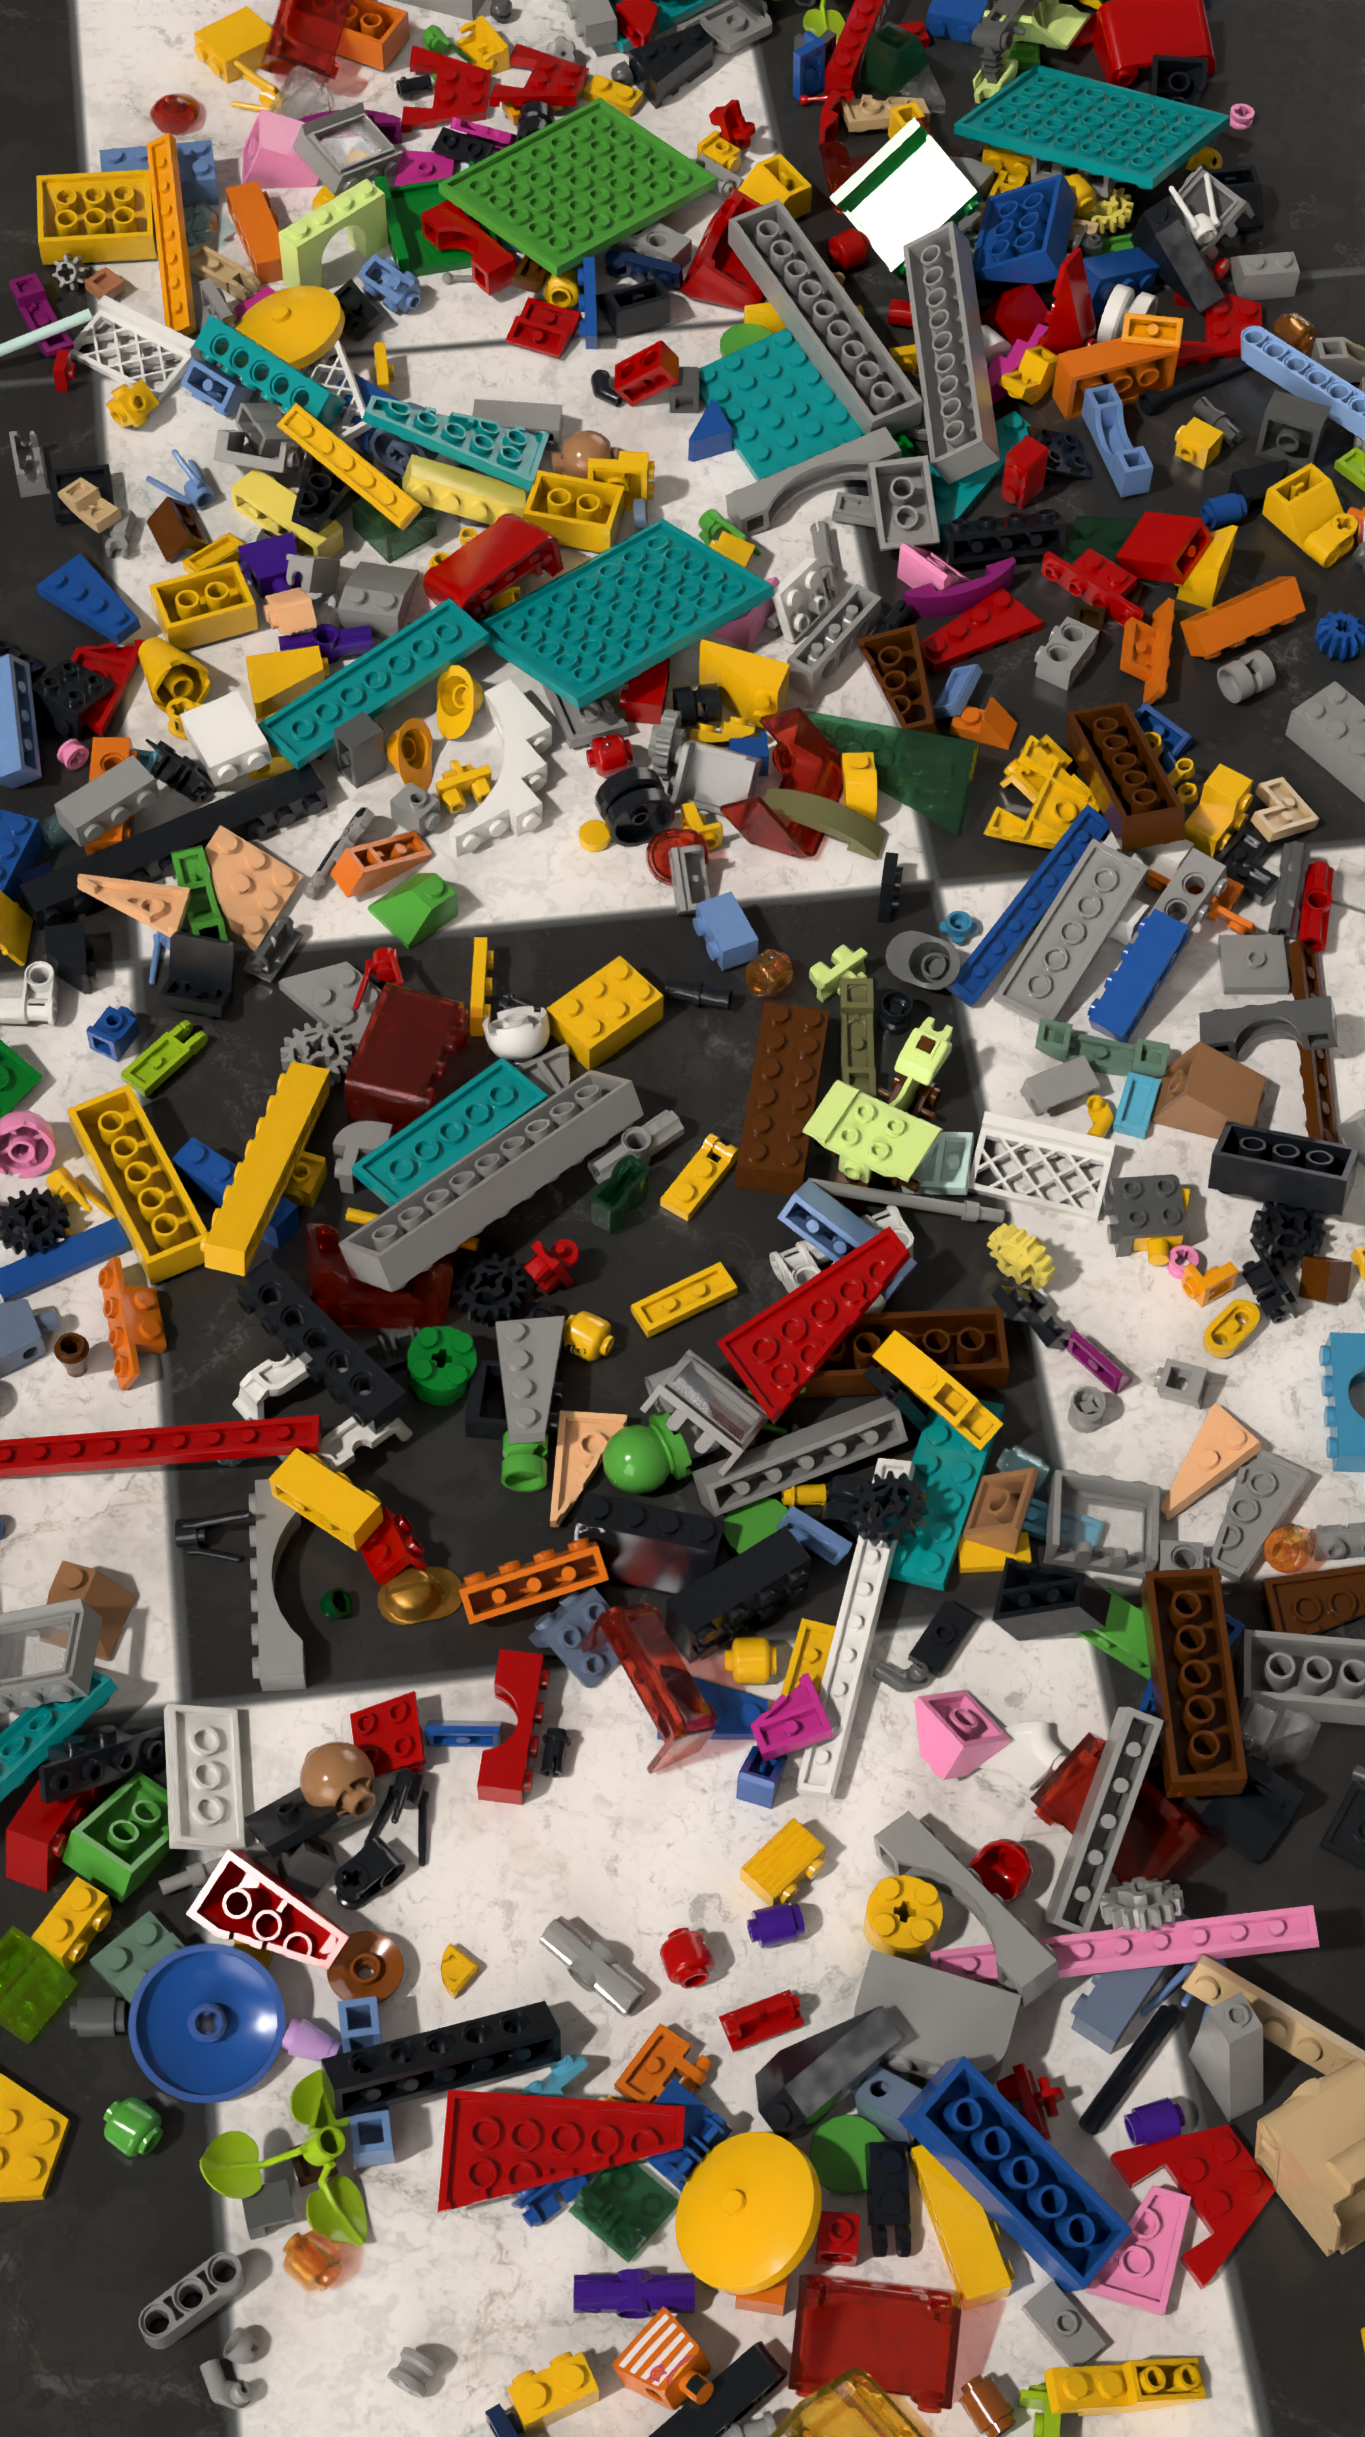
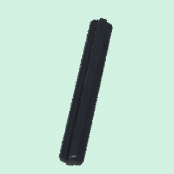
M1167 2005L1159 2007L1079 2120V2126L1091 2135L1097 2134L1176 2023L1178 2014Z

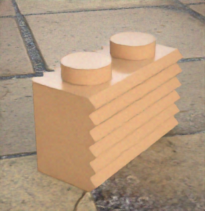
M300 587L265 596L267 605H263L262 610L267 624L270 623L272 630L278 629L282 635L286 636L287 633L292 635L293 631L298 633L299 630L304 631L305 628L310 630L311 626L316 628L317 621L312 600Z

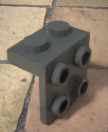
M1176 1175L1111 1178L1108 1194L1102 1197V1209L1104 1216L1109 1215L1110 1224L1107 1226V1237L1109 1244H1114L1116 1257L1130 1256L1133 1240L1137 1238L1182 1236L1186 1234L1188 1224L1180 1182Z

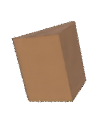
M1032 1467L981 1476L962 1537L968 1541L1015 1555L1033 1499L1039 1470Z

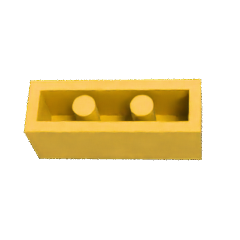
M296 1448L269 1478L272 1496L356 1552L383 1522L381 1502L375 1494L368 1490L361 1491L352 1484L345 1474L339 1471L336 1473L325 1467L320 1458L312 1453L305 1454Z

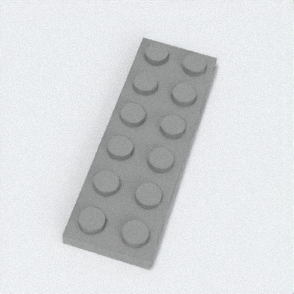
M1092 839L994 995V1001L1039 1024L1040 1018L1057 1021L1147 877L1149 867Z

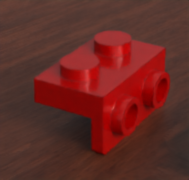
M386 1507L382 1509L383 1522L360 1547L374 1579L383 1586L410 1563L423 1571L428 1567L422 1555L425 1550L411 1533L414 1529L411 1522L402 1513L395 1515Z

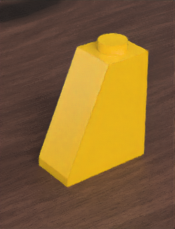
M319 645L245 657L256 719L281 710L323 682L325 676H330L327 657L321 658Z

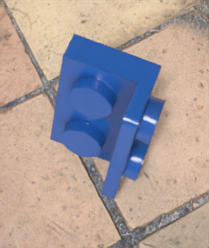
M809 30L804 33V46L793 51V97L798 101L803 94L811 96L825 88L826 43Z

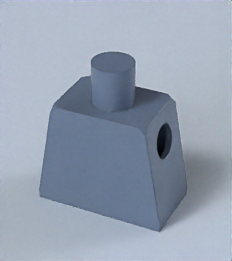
M26 1299L0 1303V1379L46 1354L42 1335L60 1329L54 1309L34 1316Z
M876 2066L868 2077H865L849 2093L855 2097L858 2116L875 2125L880 2133L891 2141L907 2142L908 2153L911 2152V2148L919 2144V2141L904 2127L898 2118L922 2089L884 2068Z

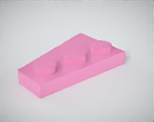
M1152 2186L1128 2223L1132 2231L1093 2278L1085 2293L1164 2316L1191 2197Z

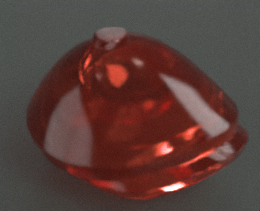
M172 93L162 96L154 103L150 109V116L161 132L172 135L180 134L187 131L195 123L199 116L200 106L196 99L189 94Z
M671 828L657 833L650 840L646 849V863L650 873L659 882L673 885L668 851L672 847L702 845L707 866L709 862V848L705 838L701 833L692 829Z

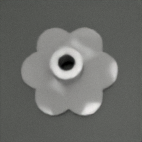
M557 36L554 42L548 43L546 51L549 55L572 63L576 62L574 54L576 46L573 41H567L564 36Z

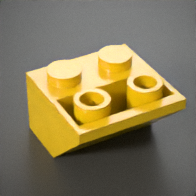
M781 153L757 163L738 188L740 192L762 206L780 199L793 219L811 212L812 185Z
M1312 463L1268 488L1262 514L1301 549L1306 538L1313 531L1322 527L1335 515L1344 513L1332 480Z

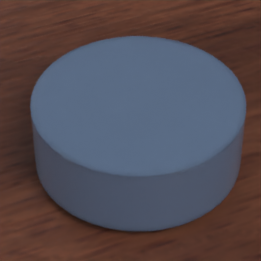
M645 498L633 500L634 523L637 529L648 527Z

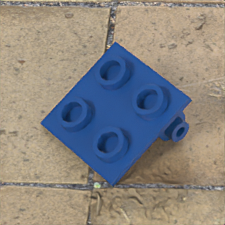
M673 2078L653 2104L685 2106L683 2148L645 2160L682 2192L694 2167L701 2163L702 2158L716 2145L723 2142L733 2130L726 2125L727 2122L717 2113L714 2114Z

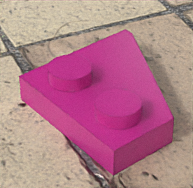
M455 117L452 118L451 129L467 133L466 135L480 140L483 138L492 140L491 144L493 147L504 149L516 142L515 134Z
M809 1673L803 1674L799 1678L800 1684L787 1697L782 1694L772 1704L769 1711L762 1713L750 1724L764 1762L833 1737L832 1728Z

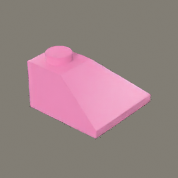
M966 1690L919 1696L914 1702L920 1755L930 1765L931 1770L943 1780L968 1776L1008 1745L1011 1740Z

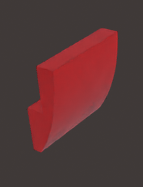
M528 297L521 315L516 316L506 338V343L560 359L572 341L579 327V321L582 320V315L580 312Z

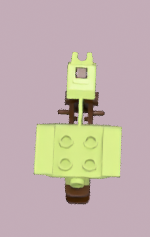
M929 1016L920 1028L913 1029L894 1067V1070L898 1073L892 1083L893 1093L883 1088L877 1089L878 1094L889 1100L888 1103L876 1099L840 1080L833 1084L804 1127L803 1133L815 1138L814 1145L831 1152L832 1157L837 1158L839 1156V1171L834 1177V1182L876 1188L881 1178L884 1177L892 1181L891 1184L895 1187L901 1185L917 1193L922 1180L913 1177V1174L938 1135L943 1131L942 1128L921 1119V1117L936 1118V1114L927 1110L928 1106H936L941 1097L942 1089L938 1088V1084L932 1082V1080L951 1053L952 1043L949 1041L952 1036L953 1027L946 1025L942 1031L936 1032L933 1030L935 1019ZM832 1195L835 1200L852 1212L861 1211L867 1203L864 1200Z

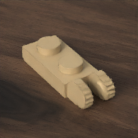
M203 244L199 245L188 255L190 272L203 279L210 278L215 286L220 287L226 292L229 291L237 300L239 299L242 302L250 297L248 289L257 292L261 288L259 279L245 270V267Z

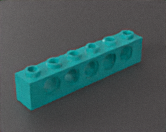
M209 315L193 345L203 352L201 357L215 366L218 362L223 366L220 370L235 379L238 375L242 377L240 382L242 385L255 392L257 389H260L262 391L260 396L274 405L277 402L283 404L280 408L283 412L287 413L297 403L329 430H331L346 403L345 399L228 323L212 315Z

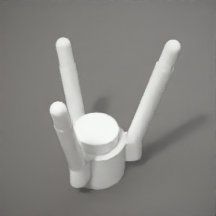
M1208 173L1204 175L1210 217L1204 213L1193 217L1173 186L1169 187L1173 198L1182 210V213H1184L1183 215L1197 244L1200 245L1212 241L1218 233L1216 227L1221 224L1216 214L1212 184Z

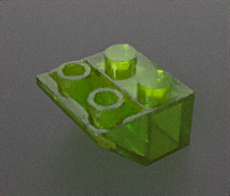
M12 1926L0 1940V2025L28 2045L78 1985V1982L40 1944L15 1926Z

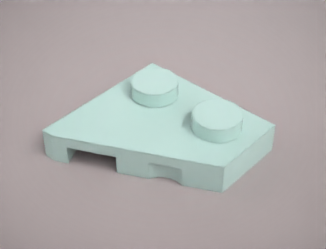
M942 1132L939 1134L913 1174V1177L922 1180L917 1193H914L901 1186L902 1192L906 1194L967 1195L974 1147L973 1132Z

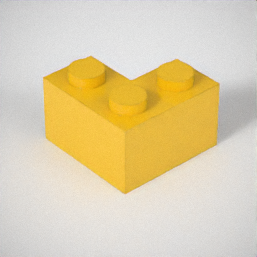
M1219 764L1204 783L1200 804L1184 823V839L1194 843L1193 848L1214 859L1219 851H1222L1232 840L1234 831H1239L1248 819V814L1245 811L1253 799V795L1250 794L1253 780Z

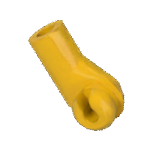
M1092 1095L1086 1101L1088 1114L1093 1122L1087 1134L1104 1138L1114 1122V1115L1102 1096Z

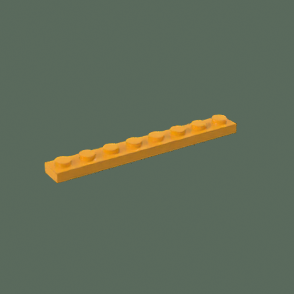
M167 133L147 143L146 146L165 326L186 336L197 330L176 138Z

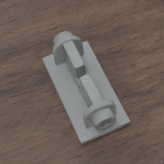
M702 153L698 159L691 158L692 161L718 178L717 187L709 192L723 201L727 199L734 188L738 190L744 179Z
M1365 1522L1350 1523L1347 1529H1343L1341 1524L1317 1525L1316 1529H1310L1311 1542L1316 1543L1315 1561L1365 1557Z

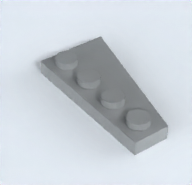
M542 684L570 749L591 744L593 738L615 733L624 735L629 733V725L623 718L620 719L615 714L614 707L608 700L604 701L602 697H599L591 704L578 709Z
M565 1316L495 1322L509 1444L545 1441Z
M1264 1449L1241 1465L1232 1496H1230L1226 1507L1223 1523L1220 1525L1209 1559V1568H1219L1220 1575L1241 1584L1310 1481V1472Z

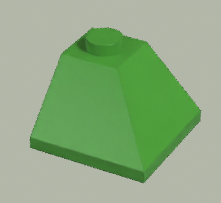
M416 873L369 905L368 911L409 950L458 916L457 892L437 873Z

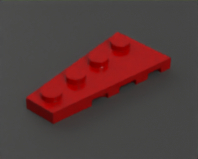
M1001 587L922 641L926 667L935 673L968 660V655L982 652L983 654L991 651L994 645L1006 640L1008 643L1019 640L1020 635L1031 631L1034 634L1041 631L1043 621Z

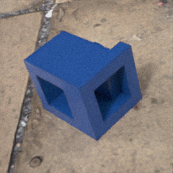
M760 732V737L729 739V746L723 747L724 749L761 758L762 763L758 776H768L769 751L766 732Z
M108 1006L93 1027L89 1026L86 1030L90 1049L117 1062L139 1035L135 1014L124 1006H120L118 1010Z

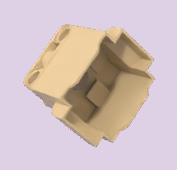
M1354 2059L1328 2076L1319 2079L1311 2078L1305 2081L1281 2106L1260 2118L1257 2122L1255 2162L1275 2188L1277 2194L1327 2257L1337 2250L1343 2255L1365 2241V2065L1358 2059Z

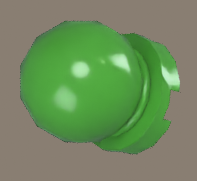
M665 1410L649 1415V1427L637 1424L623 1427L609 1438L603 1451L604 1472L611 1484L620 1491L630 1494L650 1493L664 1484L669 1473L677 1480L692 1474L688 1466L692 1465V1461L681 1433L674 1435L668 1429L666 1422L670 1415Z

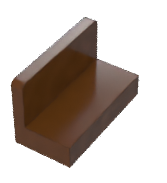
M167 496L147 520V524L167 562L173 563L185 548L197 552L209 545L198 520L187 503Z

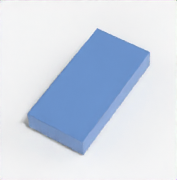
M978 664L953 668L934 705L937 720L962 714L983 672Z
M794 1506L787 1510L776 1526L778 1530L786 1526L801 1545L833 1565H837L844 1558L853 1544Z

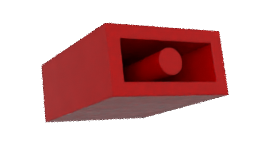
M1146 511L1115 558L1124 570L1139 579L1183 585L1214 538L1201 518Z

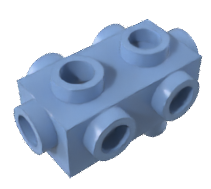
M374 253L363 264L361 271L357 275L364 284L362 289L373 299H376L378 295L384 299L382 304L393 313L400 310L406 314L409 309L414 310L417 308L421 301L420 295L423 292L418 286L420 281L409 271H406L404 274L398 270L400 267L389 257L386 256L383 260Z

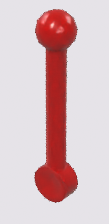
M852 90L846 91L842 94V99L847 102L853 101L855 94ZM803 94L800 96L799 102L802 105H807L809 102L826 101L828 95L809 97Z

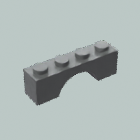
M1314 996L1309 999L1294 1001L1282 1000L1271 1004L1246 1005L1241 1008L1214 1009L1210 1012L1199 1013L1200 1041L1233 1060L1240 1058L1242 1051L1251 1041L1271 1033H1280L1293 1037L1300 1043L1304 1051L1338 1047L1336 1012L1331 996Z

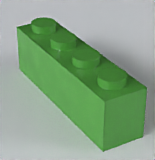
M1100 1585L1111 1594L1105 1627L1074 1633L1149 1680L1151 1672L1143 1609L1141 1607L1136 1608L1125 1601L1118 1591Z

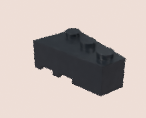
M700 24L629 51V67L633 74V83L643 92L655 109L662 105L663 99L669 95L674 96L677 94L680 86L685 82L691 83L712 67L713 39Z
M1006 1557L992 1621L1018 1641L1104 1628L1111 1594L1084 1573L1055 1567L1053 1569L1043 1568L1036 1563L1029 1562V1564L1017 1562L1013 1558Z

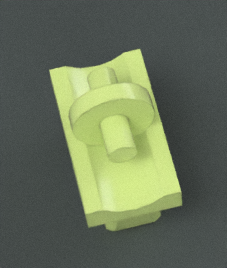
M843 944L832 954L831 961L836 965L835 967L830 969L820 961L810 968L809 979L817 987L816 997L824 1003L837 993L840 996V978H867L864 974L866 972L864 959L867 958L868 953L862 948L854 952Z

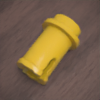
M797 1484L781 1491V1503L789 1508L791 1506L823 1507L826 1503V1485Z

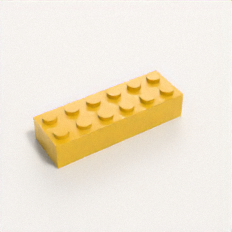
M130 1084L67 1109L72 1132L151 1285L205 1263L204 1252L200 1251L202 1236L207 1230Z

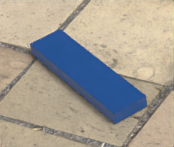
M117 1218L57 1243L58 1247L56 1248L47 1247L45 1248L46 1253L43 1255L38 1251L31 1257L27 1256L0 1268V1296L3 1302L18 1300L130 1250V1242Z

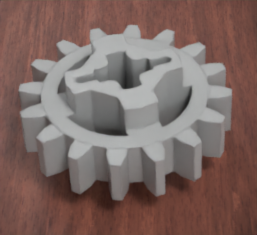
M664 710L661 716V724H653L647 756L653 758L652 770L662 778L668 779L670 777L677 749L680 745L683 746L686 741V731L681 729V711Z
M318 1022L316 1028H311L308 1023H305L304 1031L301 1032L294 1028L292 1030L293 1038H284L285 1047L280 1048L283 1071L288 1070L291 1061L297 1062L295 1060L296 1056L299 1063L329 1069L330 1080L333 1079L337 1083L341 1082L340 1073H349V1064L353 1063L351 1042L346 1040L344 1031L335 1033V1025L331 1024L327 1029H324L322 1022Z
M1145 1877L1132 1878L1130 1883L1122 1882L1123 1886L1111 1887L1110 1893H1103L1101 1895L1102 1900H1099L1104 1923L1106 1925L1113 1924V1929L1126 1927L1127 1931H1131L1134 1928L1138 1929L1139 1932L1152 1931L1154 1926L1162 1927L1164 1922H1174V1916H1181L1183 1914L1182 1909L1185 1908L1183 1892L1180 1890L1179 1884L1171 1885L1170 1880L1161 1882L1157 1878H1153L1150 1881L1146 1880Z

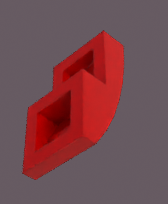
M832 90L828 95L821 111L819 149L825 151L838 132V118L841 116L842 93L836 90Z

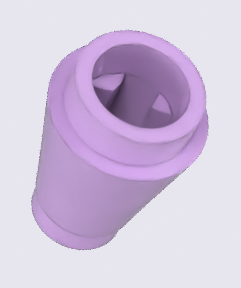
M293 2018L285 2033L281 2048L288 2050L287 2055L321 2062L323 2058L337 2055L341 2043L335 2041L303 2018L301 2022Z

